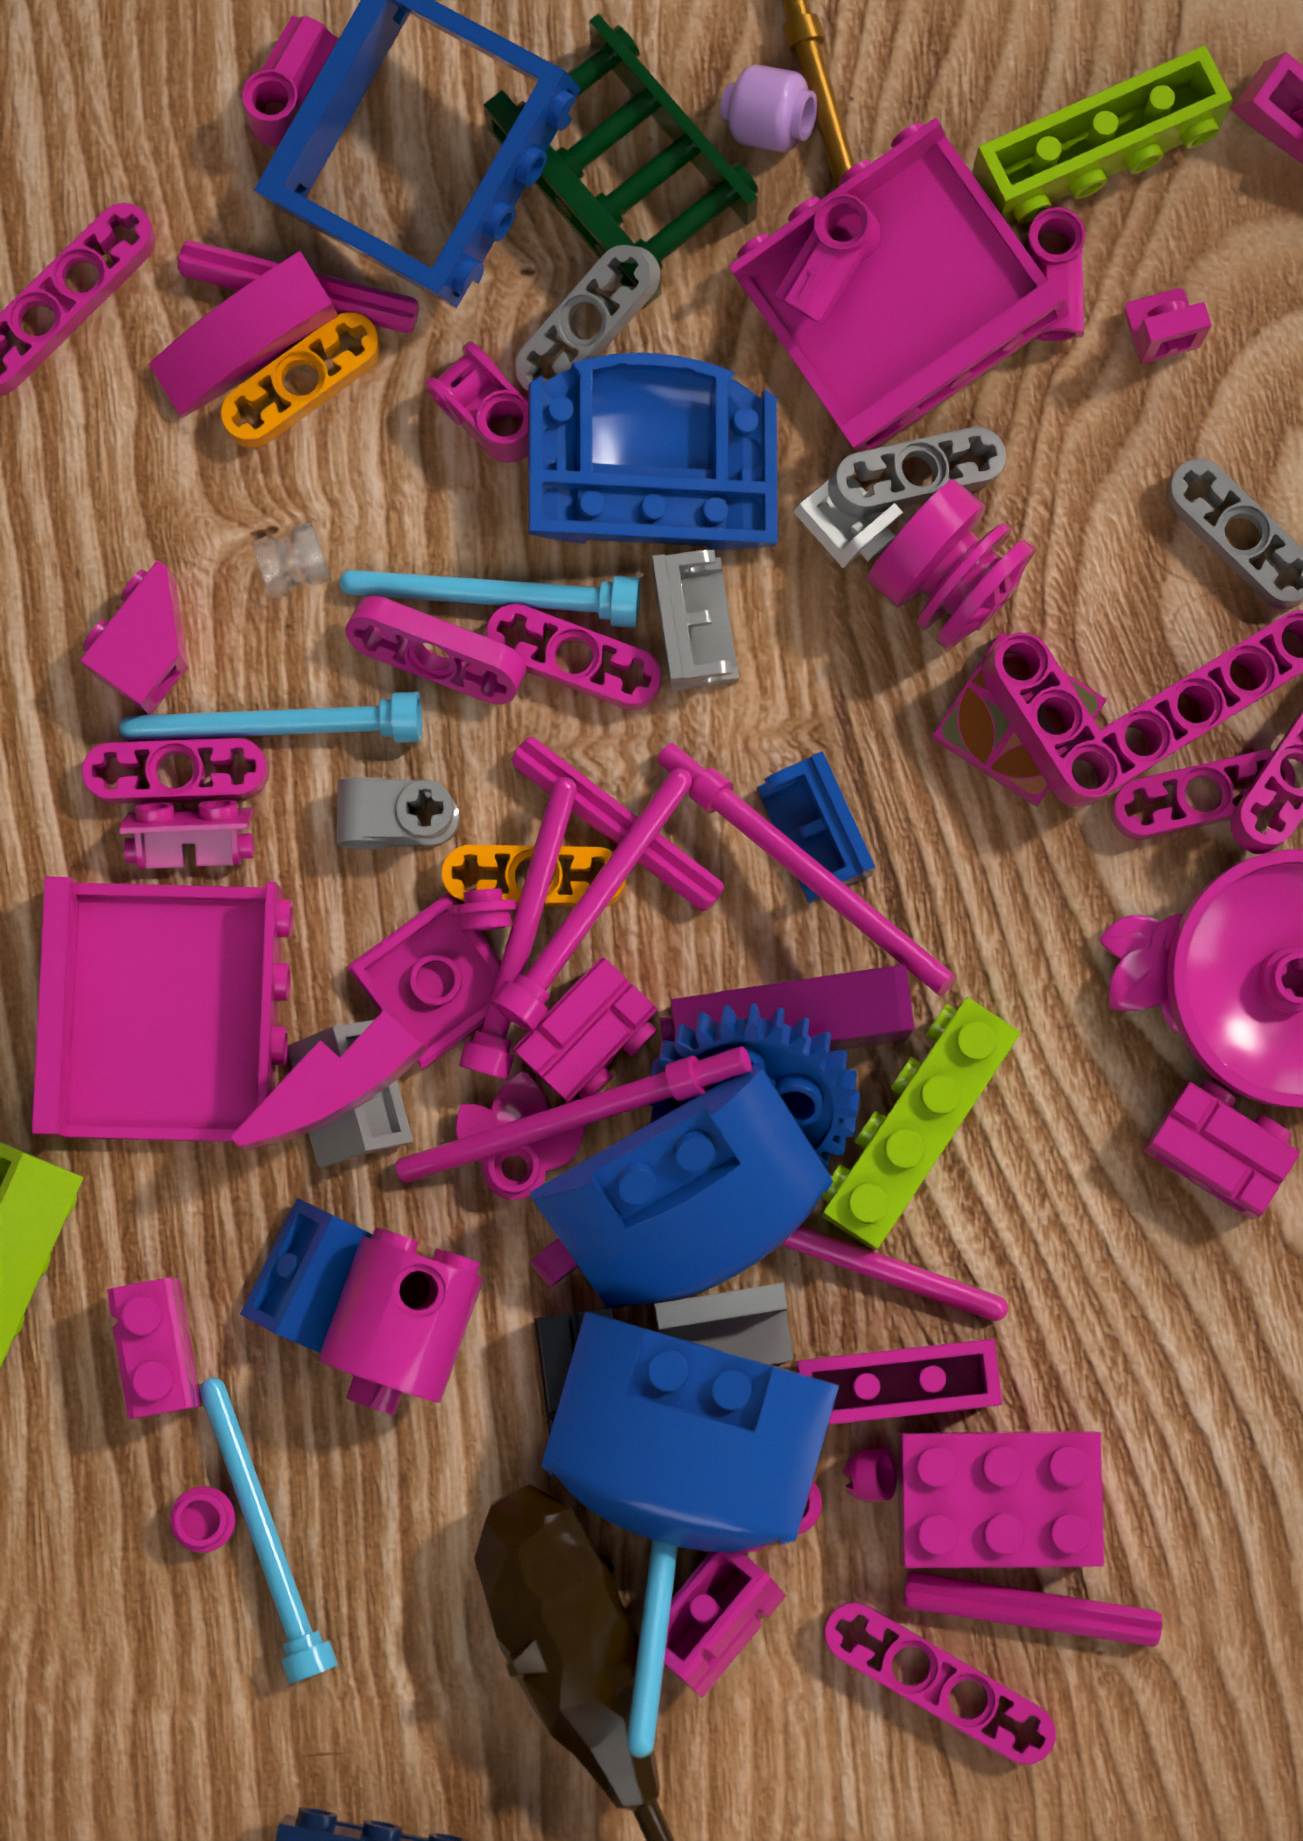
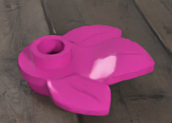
M1184 913L1171 915L1162 921L1140 914L1120 918L1099 939L1106 950L1121 960L1110 979L1108 991V1005L1110 1009L1116 1011H1138L1153 1008L1159 1004L1163 1018L1169 1028L1174 1033H1180L1171 1011L1167 971L1171 943Z
M519 1072L500 1089L494 1099L491 1110L480 1105L461 1104L457 1116L456 1134L458 1139L549 1110L541 1089L526 1072ZM585 1125L477 1160L482 1164L483 1177L486 1184L496 1195L504 1199L521 1200L531 1196L530 1191L543 1184L547 1171L564 1166L573 1159L582 1142ZM513 1156L521 1157L527 1163V1172L519 1180H510L503 1174L504 1162Z

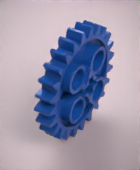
M757 1004L750 1005L747 1018H738L734 1010L729 1005L723 1006L721 1022L716 1023L710 1016L701 1012L698 1014L696 1030L680 1024L677 1026L675 1041L664 1040L662 1042L659 1059L653 1060L650 1076L665 1072L668 1063L689 1056H695L698 1060L743 1046L749 1054L751 1066L760 1062L827 1169L830 1153L842 1156L845 1152L846 1137L854 1136L860 1092L855 1090L857 1072L856 1070L846 1069L847 1052L845 1049L829 1052L831 1034L828 1031L812 1038L807 1035L809 1019L806 1017L791 1027L784 1024L785 1013L783 1008H778L773 1013L771 1019L767 1020L761 1019ZM726 1080L707 1085V1091ZM698 1096L683 1101H677L674 1097L649 1104L653 1106L650 1123Z

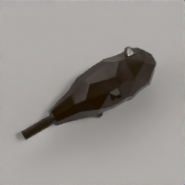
M531 1484L505 1494L491 1502L474 1561L489 1608L499 1647L507 1660L506 1668L509 1675L517 1679L533 1710L549 1734L575 1755L617 1808L633 1811L645 1840L675 1841L657 1801L660 1783L654 1751L652 1750L646 1757L639 1758L633 1756L627 1748L639 1642L637 1640L639 1636L623 1606L612 1576L615 1568L609 1557L598 1553L580 1517L570 1507Z

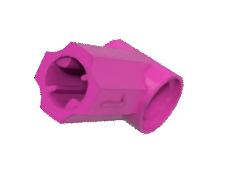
M292 15L262 70L251 75L245 82L242 100L249 129L254 138L262 144L271 147L279 146L339 40L324 24L306 15L303 17ZM269 102H281L287 105L283 111L275 115H266L259 112Z
M848 193L834 194L822 202L814 217L813 231L774 295L794 310L821 325L825 323L860 262L869 257L878 246L881 237L880 225L876 216L857 196ZM850 214L861 216L862 225L860 231L853 239L844 242L834 239L836 223L842 217Z
M1049 208L1038 214L1030 225L1025 244L1026 251L1047 280L1051 279L1065 299L1069 312L1068 315L1034 338L1043 342L1067 341L1083 337L1082 248L1085 240V230L1077 214L1066 208ZM1049 232L1060 233L1069 241L1071 249L1059 255L1050 254L1043 250L1038 238Z

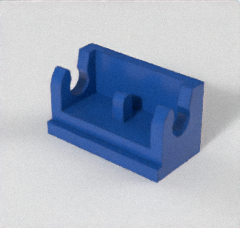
M823 751L764 779L765 783L757 787V792L772 825L846 886L872 876L876 866ZM797 879L808 904L821 899Z

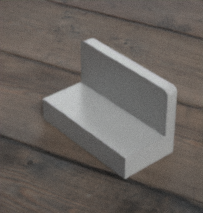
M374 1020L332 1026L288 1045V1057L292 1070L320 1040L340 1058ZM397 1080L362 1106L323 1127L309 1132L316 1163L320 1168L332 1166L359 1155L394 1149L414 1142Z
M784 1283L655 1304L660 1333L769 1365L789 1362L794 1357L786 1312L788 1306Z

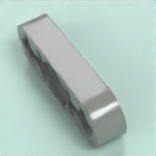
M629 245L612 247L603 254L519 351L515 370L518 381L525 390L528 391V385L538 378V374L542 370V366L537 360L539 355L554 356L565 344L579 351L577 356L574 352L561 353L552 365L554 372L558 375L565 370L571 369L572 363L598 357L658 288L660 268L653 254L644 248ZM621 262L638 263L639 266L634 272L635 278L639 281L636 287L623 285L618 288L610 299L596 292L598 286L601 290L612 291L623 277L622 272L618 268ZM612 301L617 302V303L620 304V307H619L618 310L616 309V306L614 305V303H613ZM592 303L601 313L602 325L596 336L585 340L576 333L573 318L576 310L581 305ZM557 333L563 341L556 338ZM543 378V383L550 378Z
M970 427L857 452L843 459L834 470L828 482V493L832 503L841 512L849 516L861 517L884 512L894 503L899 508L927 502L943 485L952 479L958 481L969 492L977 491L988 486L1002 471L1006 462V450L1001 439L991 430L983 427ZM969 448H971L974 455H984L987 460L979 470L974 462H967L956 465L949 473V462L959 460ZM909 457H917L924 460L932 470V483L928 486H916L910 483L902 471L903 460ZM886 470V481L874 484L865 497H863L859 488L849 489L847 485L854 472H856L860 481L878 479Z
M1193 459L1182 464L1174 473L1167 488V500L1173 512L1266 603L1279 609H1290L1303 603V548L1218 465L1205 459ZM1186 478L1194 484L1202 478L1208 481L1211 486L1206 496L1218 509L1225 498L1233 504L1223 511L1214 526L1206 520L1215 510L1210 504L1200 497L1193 502L1185 498L1184 494L1188 488V484L1185 481ZM1236 518H1244L1251 521L1259 532L1258 544L1249 550L1234 548L1225 537L1226 524ZM1270 542L1278 549L1274 551L1269 559L1283 571L1292 565L1300 572L1295 581L1300 588L1299 591L1291 585L1283 590L1278 589L1273 583L1278 576V572L1267 560L1264 561L1259 570L1251 564L1264 553Z

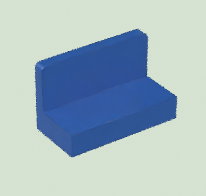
M297 1198L240 1315L279 1336L320 1353L361 1237L364 1236L371 1239L373 1234Z

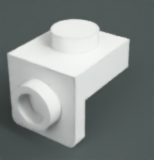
M852 476L847 482L849 489L859 488L863 497H865L867 492ZM829 480L826 481L794 510V514L842 568L859 554L869 562L896 537L889 528L903 514L902 510L894 503L885 512L861 517L849 516L837 509L832 503L828 493Z

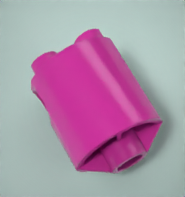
M375 1227L371 1239L364 1236L361 1237L318 1361L354 1375L346 1399L384 1413L396 1415L403 1392L441 1403L484 1278L476 1276L481 1264L477 1261L437 1248L431 1260L415 1254L419 1241ZM419 1271L425 1281L424 1293L417 1302L405 1305L399 1294L400 1284L409 1273Z

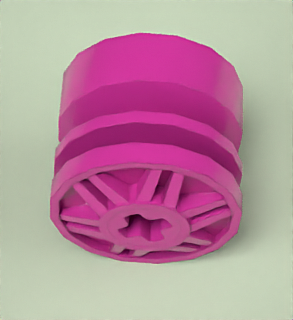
M955 479L943 485L915 513L887 546L867 576V582L897 608L912 600L921 591L930 597L917 620V625L923 630L929 628L947 612L951 617L936 638V642L947 651L954 648L969 634L983 628L1000 610L1019 586L1025 567L1036 551L1032 545L1023 539L1002 558L996 554L1012 530L1005 522L992 529L982 539L974 535L972 532L984 513L985 505Z

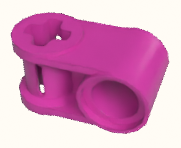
M469 341L462 347L463 355L437 379L431 376L423 382V386L442 411L456 424L461 425L491 457L505 463L518 462L528 456V402L507 381L486 353L476 344ZM503 417H515L523 422L519 431L511 436L502 437L491 432L495 422Z

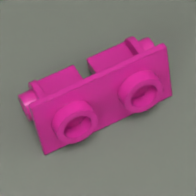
M228 799L202 802L199 804V810H174V805L169 802H149L137 805L135 812H128L119 827L120 834L135 835V838H125L126 863H137L139 869L184 867V844L195 843L196 866L241 865L242 859L254 858L253 833H241V829H248L254 815V807L237 808V802Z

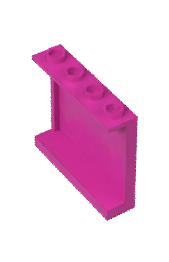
M936 117L924 126L918 122L901 131L891 142L892 149L871 163L870 160H863L852 166L840 178V186L821 200L819 197H812L802 202L789 214V223L771 236L764 233L749 240L737 252L736 256L738 259L728 266L856 452L879 448L1069 314L1065 299L1051 279L1047 280L947 139L942 125ZM848 193L857 196L876 216L880 225L881 237L873 253L860 262L825 323L821 325L794 310L774 295L813 231L814 217L818 207L825 199L834 194ZM850 214L842 217L836 223L834 239L839 242L853 239L860 231L862 225L861 216Z
M45 876L32 1134L43 1138L235 1143L230 1136L275 1089L276 1065H286L288 1029L287 1026H278L279 1001H288L290 996V963H280L281 937L291 938L293 902L292 899H283V890L276 882H266V887L77 883L71 877Z

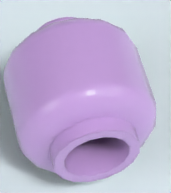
M752 65L742 71L736 83H728L725 87L721 100V117L723 120L729 121V128L733 139L742 146L786 153L795 148L799 140H807L814 127L817 111L816 94L808 89L806 80L798 72L762 65Z

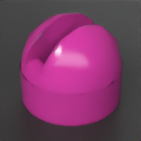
M887 1449L862 1450L854 1453L847 1460L842 1474L851 1476L852 1482L845 1485L849 1494L857 1500L866 1502L889 1501L892 1499L896 1490L897 1474L893 1457Z

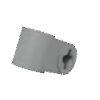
M351 777L340 779L337 782L336 845L339 847L368 850L384 849L392 846L433 847L443 845L452 839L458 830L460 823L459 809L446 788L436 781ZM433 800L438 809L443 813L433 815L431 826L424 827L414 813L425 811L426 801Z

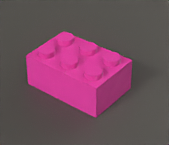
M897 1432L899 1562L904 1568L1104 1567L1101 1432Z

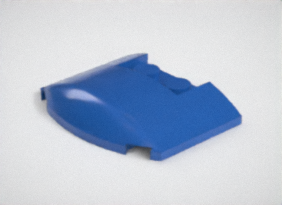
M622 353L587 358L572 363L571 369L559 373L544 383L543 375L528 385V534L585 544L587 540L696 545L707 546V550L775 546L778 543L777 397L766 389L762 391L761 397L757 396L738 381L731 379L735 372L701 360L658 353Z
M758 1062L751 1066L750 1072L732 1077L535 1188L530 1191V1195L606 1307L623 1308L622 1306H650L656 1303L693 1296L744 1272L777 1249L810 1216L823 1192L826 1193L833 1180L764 1068Z
M585 1311L541 1465L551 1476H554L555 1473L568 1491L581 1504L594 1513L632 1533L658 1542L682 1548L720 1552L746 1551V1549H754L781 1540L780 1545L797 1539L839 1385Z

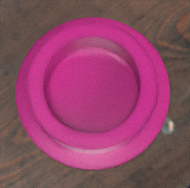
M500 888L463 892L464 904L452 906V915L459 917L461 932L512 927L510 912L517 910L516 900H503L502 889Z
M208 1486L196 1487L184 1492L174 1503L170 1514V1526L175 1539L186 1549L199 1553L210 1552L223 1546L232 1536L236 1525V1512L229 1497L222 1491Z

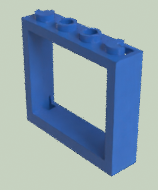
M360 0L254 191L274 207L450 306L457 308L472 281L479 284L484 272L483 261L493 243L502 240L509 232L515 218L514 207L525 187L533 185L542 174L547 160L546 150L557 131L564 130L572 121L568 112L581 89L565 70L435 0ZM410 14L537 82L432 268L306 198Z

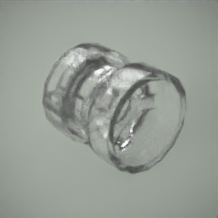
M312 521L293 526L290 534L281 539L267 535L251 541L272 601L290 595L294 585L299 583L317 586L332 580Z

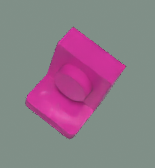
M1182 288L1130 301L1124 308V314L1140 364L1200 348L1212 326L1205 302L1189 305L1185 290Z

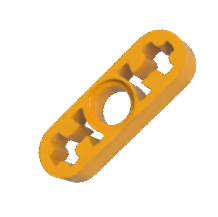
M346 312L339 314L338 317L315 330L232 390L224 399L221 407L222 422L230 438L243 447H262L369 371L376 364L380 356V341L373 323L359 313ZM348 332L353 338L364 334L365 336L361 340L364 351L357 356H354L349 350L343 351L332 359L334 368L338 372L333 376H329L324 361L315 352L323 348L327 359H329L342 348L339 340L342 334ZM298 365L310 366L319 374L316 388L311 393L303 396L293 395L284 388L285 375L291 368ZM273 384L279 400L287 409L279 413L275 402H273L260 413L263 424L259 428L253 429L248 423L240 427L236 426L242 420L239 409L242 406L248 404L253 410H258L271 401L265 388Z
M460 846L450 852L444 860L441 872L443 884L447 892L457 902L464 904L463 892H466L462 880L453 879L454 871L464 870L466 860L476 859L480 870L499 872L496 860L498 858H510L505 870L509 893L502 894L503 900H516V906H518L522 889L516 882V873L524 862L531 860L534 846ZM561 846L544 907L574 908L590 885L585 881H570L573 894L559 895L563 886V871L560 860H573L570 867L571 873H589L592 869V862L600 861L605 864L613 851L603 847ZM627 879L622 883L607 906L614 904L622 896L626 888ZM479 880L476 890L498 888V880Z

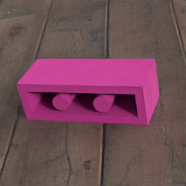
M995 1339L795 1361L796 1373L839 1385L829 1424L1003 1405Z

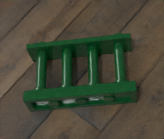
M599 13L589 20L590 45L595 51L571 69L568 75L581 89L578 94L579 96L612 70L634 97L566 150L560 147L555 151L549 145L546 150L547 160L544 170L534 184L599 259L612 247L618 245L637 246L653 254L660 270H662L663 265L661 262L729 207L732 208L746 226L756 219L758 197L755 194L759 190L752 176L741 164L735 162L733 165H729L639 61L637 57L640 56V52L631 36L619 25L612 29ZM503 90L483 104L486 128L501 145L526 104L524 101H521L515 105ZM649 116H652L674 142L607 196L599 193L594 197L580 180L584 177L582 170ZM691 161L713 186V189L645 242L639 239L634 243L620 227L623 223L622 215ZM621 262L618 268L623 274L622 280L619 282L622 286L636 287L639 281L634 276L635 269L639 266L637 262L634 264ZM661 274L657 290L641 308L642 310L661 295Z

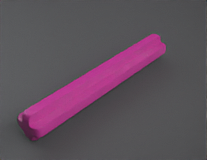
M191 240L184 242L178 257V269L183 277L238 291L279 264ZM314 272L338 315L346 312L359 313L367 317L375 326L406 334L413 331L419 314L418 301L414 297Z
M528 737L514 752L511 759L513 766L549 794L552 784L556 779L567 777L573 780L577 792L571 811L616 846L619 845L638 818L534 737ZM659 833L638 861V863L701 911L710 909L723 892L724 885L722 881Z
M917 1572L908 1573L904 1585L903 1602L911 1609L1150 1647L1158 1645L1162 1633V1614L1150 1609Z

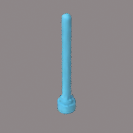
M348 570L339 579L341 590L348 595L498 606L521 604L530 608L599 613V619L611 620V626L637 628L639 618L640 577L614 576L613 582L602 581L601 587Z
M393 692L392 698L381 699L379 706L132 715L124 717L119 723L120 735L129 741L381 731L382 737H393L395 743L421 742L422 707L419 692Z
M208 1378L202 1383L200 1394L288 1640L287 1643L282 1644L286 1657L280 1660L288 1683L292 1684L336 1667L338 1662L330 1640L323 1643L320 1631L313 1632L225 1384L218 1378Z
M652 1540L627 1737L629 1752L639 1758L648 1756L654 1748L678 1546Z

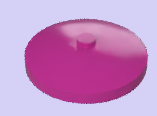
M1303 849L1279 850L1249 858L1223 871L1203 887L1184 912L1176 928L1171 943L1167 971L1168 995L1176 1026L1188 1049L1201 1066L1218 1082L1245 1098L1262 1104L1286 1108H1303Z

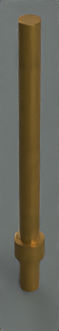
M782 0L787 18L783 29L788 47L791 52L797 53L808 89L816 94V121L836 188H838L842 175L854 166L855 163L820 46L825 41L820 20L817 14L810 12L807 0Z

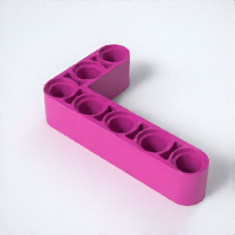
M1296 610L1282 616L1101 730L1048 647L1037 636L1021 632L1007 636L986 656L982 666V678L987 690L1054 795L1062 803L1071 807H1086L1097 802L1303 672V657L1296 658L1285 650L1282 644L1283 631L1292 632L1303 643V610ZM1004 654H1017L1027 662L1029 667L1028 680H1016L1005 672L1003 667ZM1232 663L1243 665L1250 671L1253 678L1251 690H1243L1234 684L1230 676V666ZM1179 695L1189 696L1199 704L1201 709V720L1199 723H1191L1181 716L1178 710ZM1039 707H1050L1061 715L1063 720L1062 734L1052 735L1043 730L1037 719ZM1127 728L1139 729L1147 736L1149 741V753L1147 756H1139L1127 747L1125 742ZM1074 760H1083L1094 767L1097 773L1095 789H1086L1074 780L1072 775Z

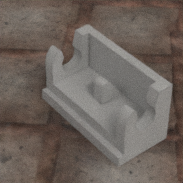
M698 550L652 556V572L671 692L739 682L721 557H715V550Z

